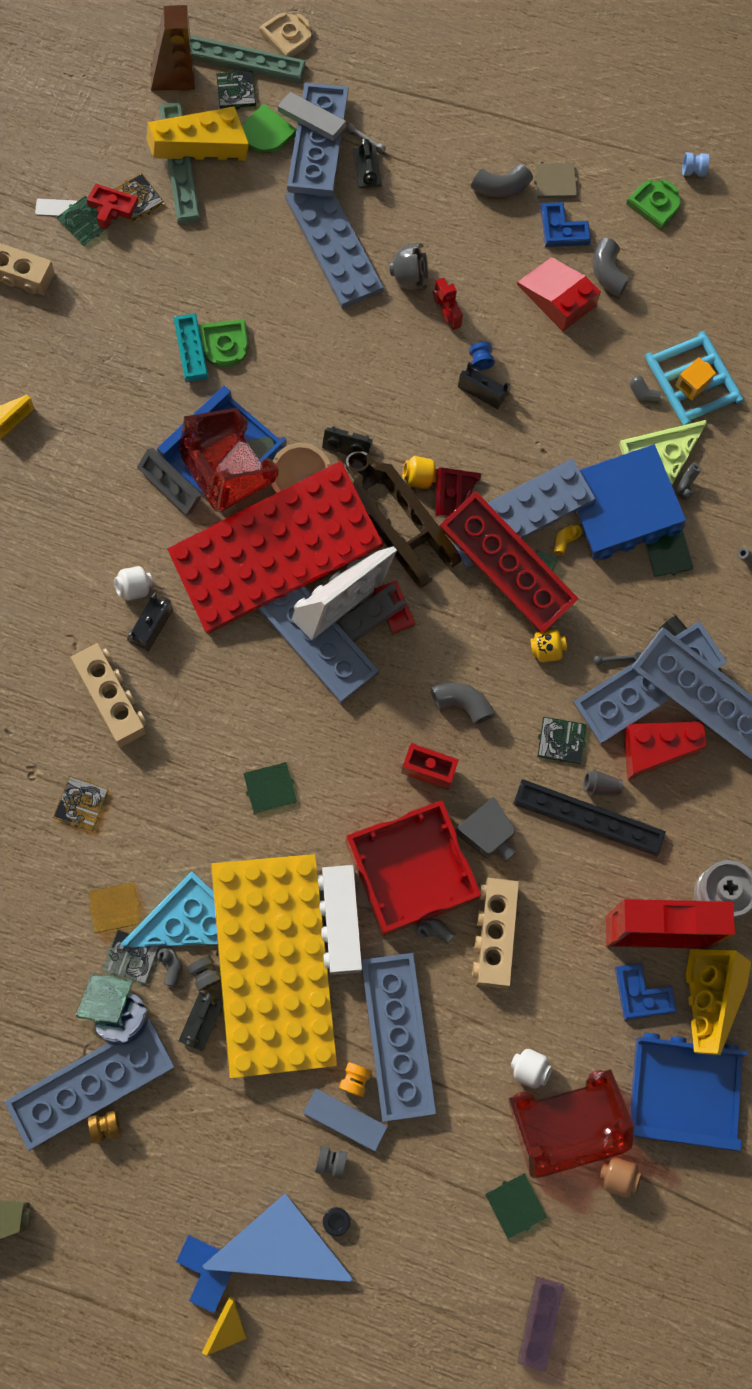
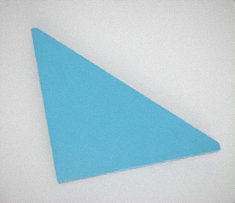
M191 871L133 930L121 945L130 948L218 945L213 891Z

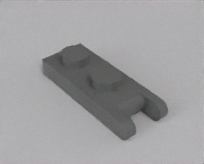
M395 584L389 585L339 620L353 642L407 606L405 600L395 604L390 594L397 590Z

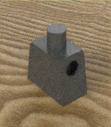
M494 797L456 828V834L486 859L496 851L507 862L517 853L508 842L514 836L515 829Z

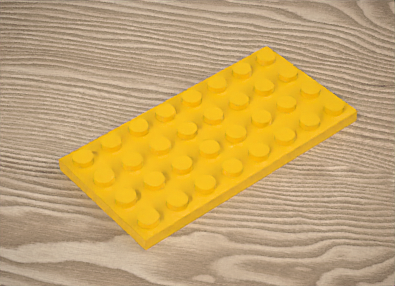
M315 854L211 863L229 1078L337 1066L327 968H324L323 954L325 953L324 940H322L321 928H323L320 913V895Z

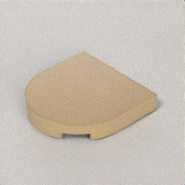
M286 12L278 14L259 27V33L283 56H295L309 45L312 38L309 21L298 13L297 15L287 14Z

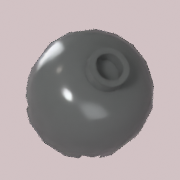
M422 243L403 246L395 254L394 262L390 263L391 276H395L397 284L408 291H424L427 288V285H423V277L428 279V261L426 252L421 253L420 248L424 247Z

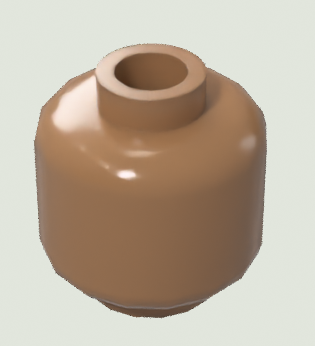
M619 1157L612 1158L609 1164L604 1163L600 1173V1179L604 1180L605 1191L624 1198L630 1197L632 1193H637L642 1177V1172L638 1171L636 1163Z

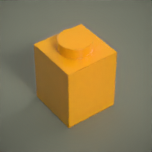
M698 357L679 375L675 386L693 401L711 384L716 372L709 363L704 362Z

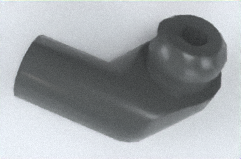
M634 376L630 382V387L638 400L659 403L661 391L649 390L641 376Z
M439 919L421 921L416 928L418 936L422 938L439 936L446 944L456 935Z
M163 948L158 952L157 958L167 970L164 985L177 988L182 970V962L175 951Z

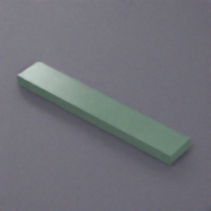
M191 36L193 60L296 83H301L306 60Z
M181 102L159 105L161 120L183 116ZM184 156L183 159H168L177 223L200 222L190 157Z

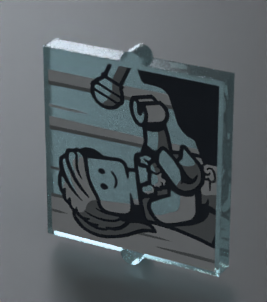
M117 929L111 947L107 948L108 955L102 970L146 985L151 969L156 965L155 958L159 946L123 947L121 943L131 933Z

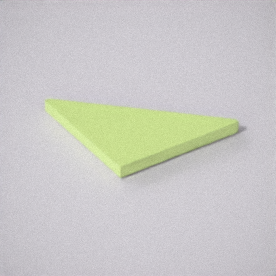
M706 420L621 440L619 447L622 455L655 444L671 485H673L707 422Z

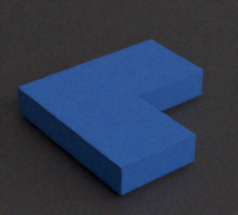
M564 202L541 203L540 209L545 247L590 245L591 237L588 221L566 222Z
M642 963L615 967L624 1020L677 1013L672 986L646 989Z
M188 1235L176 1262L201 1274L189 1301L215 1313L232 1272L204 1270L202 1266L218 1253L220 1249Z

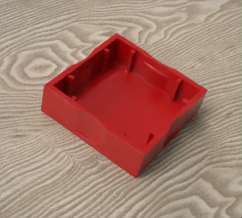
M443 800L408 812L396 820L378 823L346 835V845L382 937L476 902L481 897L468 861L458 846L456 832Z
M624 899L605 916L606 947L710 949L717 945L718 942L735 935L733 902Z

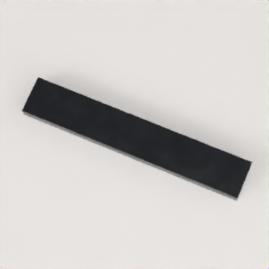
M524 779L520 782L513 802L517 806L656 857L659 855L666 831Z

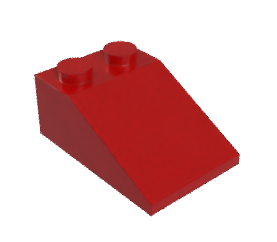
M552 257L517 282V285L562 332L595 308L601 293L585 275Z

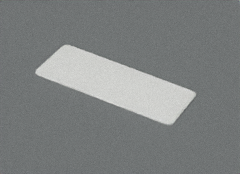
M37 199L35 214L64 216L76 207L78 202L74 200Z

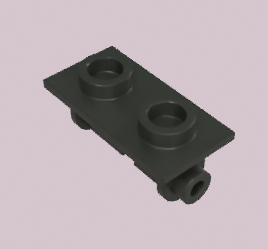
M363 139L359 144V148H354L359 188L382 186L376 146L372 147V143L368 139Z
M332 426V428L327 427L324 430L322 448L346 455L355 451H363L369 455L373 439H370L368 435L364 436L353 433L351 436L348 435L349 431L335 428V426Z
M199 992L178 1042L203 1052L222 1008L223 1001L208 993Z

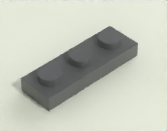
M154 448L147 449L137 468L185 515L191 514L203 495Z

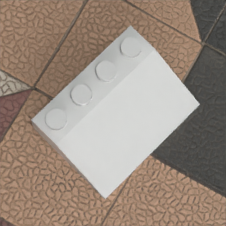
M393 546L369 553L361 559L349 563L347 569L342 573L340 571L335 573L330 578L328 584L325 586L319 585L312 592V596L308 599L302 598L295 604V611L292 617L294 623L313 640L374 593V588L382 586L397 550Z

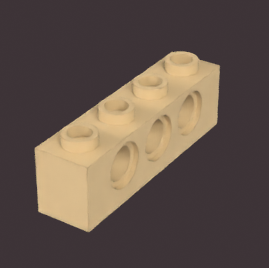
M0 243V281L10 287L22 288L30 294L37 293L44 296L55 274L51 260Z
M98 643L71 656L77 671L119 748L145 735L146 731L143 726L147 725V722L141 711L136 713L132 707L136 702L130 691L124 692L120 684L124 683V680L118 669L113 671L109 663L113 662L107 649L101 650ZM96 670H105V674L103 676H93ZM109 690L117 691L115 697L110 699L105 698V694ZM119 712H129L125 719H116V715Z
M487 878L485 885H480L481 897L479 900H483V910H478L477 926H481L480 936H476L474 952H479L478 962H473L472 978H476V985L505 989L510 986L519 881ZM499 901L503 905V912H493L490 903ZM488 928H499L501 938H491L488 934ZM493 952L497 954L499 963L497 965L488 964L486 961L487 953Z

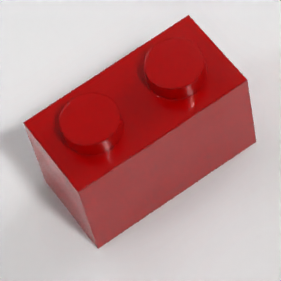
M410 743L401 774L449 790L459 759Z

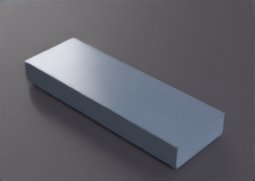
M315 1089L303 1114L373 1151H376L387 1128L386 1125L318 1089Z

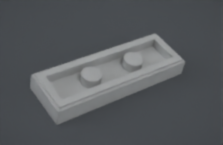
M292 92L277 106L279 113L332 141L346 127L345 120Z

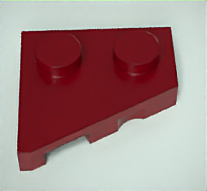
M442 467L436 469L435 516L448 518L473 494L472 490L476 482L480 480L481 473Z

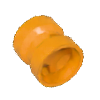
M348 1062L345 1069L347 1074L345 1079L341 1080L339 1089L363 1098L366 1092V1081L370 1080L373 1071Z

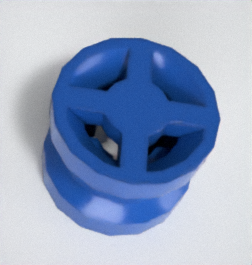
M479 342L469 348L470 356L473 357V369L486 370L495 364V358L491 355L493 350L491 343Z

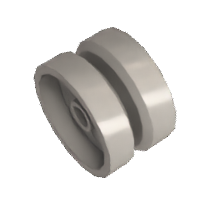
M724 860L716 862L698 877L694 885L695 901L733 902L734 920L739 918L752 908V871L738 861Z

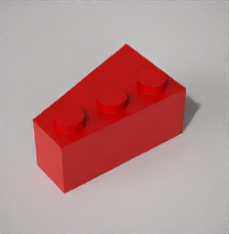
M704 723L628 724L623 732L627 779L631 780L636 776L699 754L706 747Z

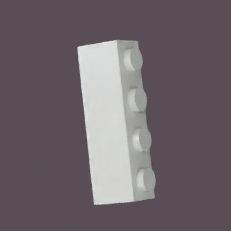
M353 865L322 867V875L317 876L319 891L324 890V901H320V913L322 916H326V926L321 928L322 940L328 942V953L323 954L324 968L330 969V975L361 973L362 964Z

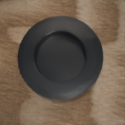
M340 1207L329 1209L323 1217L325 1231L332 1236H341L347 1232L350 1226L348 1213Z

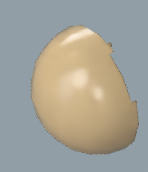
M298 442L287 445L276 454L271 463L269 476L272 487L278 493L329 467L330 461L322 450L312 444Z

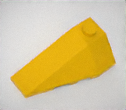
M690 949L686 969V982L690 987L688 1001L692 1007L693 1020L691 1021L694 1052L697 1054L721 1055L748 985L751 961L736 950Z

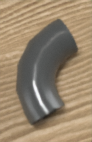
M522 164L515 165L509 173L504 175H494L482 168L474 177L471 189L490 198H506L516 195L525 189L533 180V175Z
M602 238L592 258L594 274L602 287L619 298L630 277L622 273L616 266L615 260L620 252L619 245L612 239Z
M451 682L431 687L432 698L439 711L450 707L461 708L467 712L473 725L484 723L496 715L484 694L470 685Z

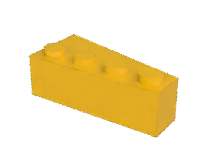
M235 107L151 121L147 125L146 140L153 158L183 159L184 156L194 157L195 160H204V157H217L218 160L238 158V161H246L249 143Z

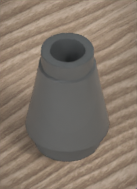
M597 770L587 771L584 777L583 788L590 795L620 794L623 788V780Z

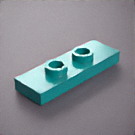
M196 313L173 317L185 383L208 379Z

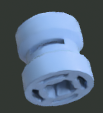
M686 152L683 159L682 175L690 176L694 172L698 177H706L709 168V154L701 153L695 157L693 153Z

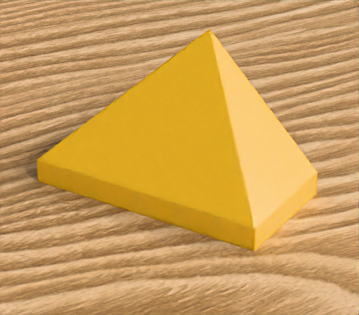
M25 395L0 406V440L35 409L31 397Z
M229 1297L202 1354L210 1355L246 1339L234 1298Z

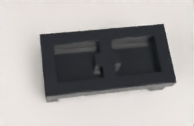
M468 362L466 371L463 370L459 376L458 388L499 409L510 391V384L505 382L504 386L474 370V364Z
M153 593L134 628L128 633L127 640L149 651L173 611L171 601L166 598L161 601Z

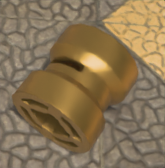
M116 1110L107 1112L102 1117L98 1115L88 1117L89 1132L93 1144L102 1142L104 1138L116 1139L121 1137Z

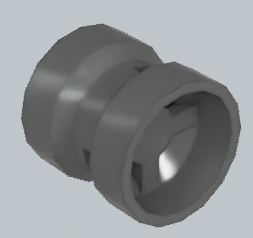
M211 955L205 956L187 967L190 974L195 976V985L198 991L205 990L221 981L219 972L215 971L213 967L214 961Z
M321 1146L315 1173L322 1175L330 1173L334 1178L342 1179L348 1152L341 1150L334 1152L329 1147Z

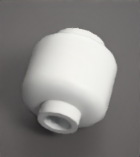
M140 566L122 569L119 571L118 576L114 578L118 596H122L127 601L146 597L149 594V588L153 586L151 574L146 573Z
M525 1049L521 1055L516 1053L510 1067L514 1069V1079L517 1082L533 1089L540 1087V1085L545 1086L552 1072L549 1058L531 1049Z

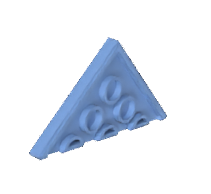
M286 1194L280 1197L202 1266L204 1270L343 1282H350L353 1279Z

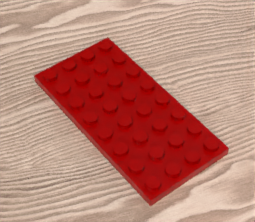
M339 461L167 548L205 632L210 634L384 545L343 463Z

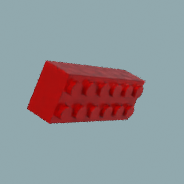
M477 491L440 524L439 528L537 631L543 633L579 599Z

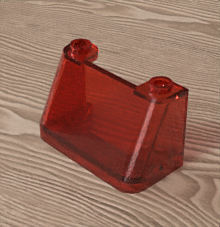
M237 408L184 416L180 441L182 460L216 512L227 510L271 485L279 475L277 464L271 459H264L261 463L245 440L244 436L248 424L246 418L242 417Z
M611 1069L592 1072L586 1080L585 1087L537 1101L534 1095L527 1092H519L509 1098V1107L525 1163L532 1178L549 1176L626 1153L633 1146L634 1124Z

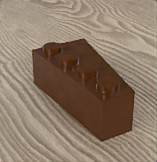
M187 5L163 7L159 34L156 39V48L153 53V62L150 67L151 91L195 89L194 60Z

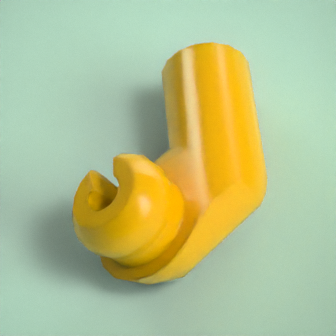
M570 525L561 529L557 533L553 553L558 556H564L567 544L581 537L582 528L579 525Z

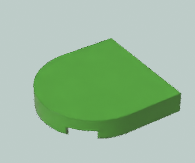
M265 104L257 109L245 121L243 126L249 143L248 147L256 153L271 151L275 153L296 136L297 131L295 127Z
M648 180L644 182L626 202L628 206L660 230L677 214L681 203L678 189L666 180Z
M245 319L199 325L204 356L211 364L218 367H232L245 358L248 352Z

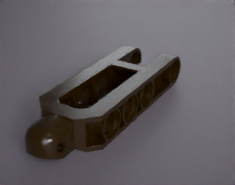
M355 451L348 455L346 469L354 479L353 485L378 535L388 548L394 546L397 550L395 553L396 559L418 587L422 588L432 581V578H429L427 572L419 563V557L413 551V549L425 541L430 544L448 568L451 569L461 562V556L455 546L439 528V525L392 464L374 463L370 456L363 451ZM376 483L384 484L420 531V534L407 542L403 537L400 538L391 526L390 519L384 517L377 507V502L375 500L372 501L365 490Z

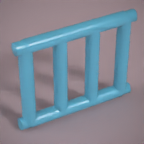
M705 331L698 333V337L654 355L652 352L645 355L650 369L682 425L690 424V420L733 402L740 404L744 401L741 392ZM702 345L708 356L701 359L710 365L713 364L719 374L713 378L711 384L703 391L724 383L730 394L686 412L680 401L688 397L681 391L675 393L669 382L679 378V375L693 362L665 374L659 362Z

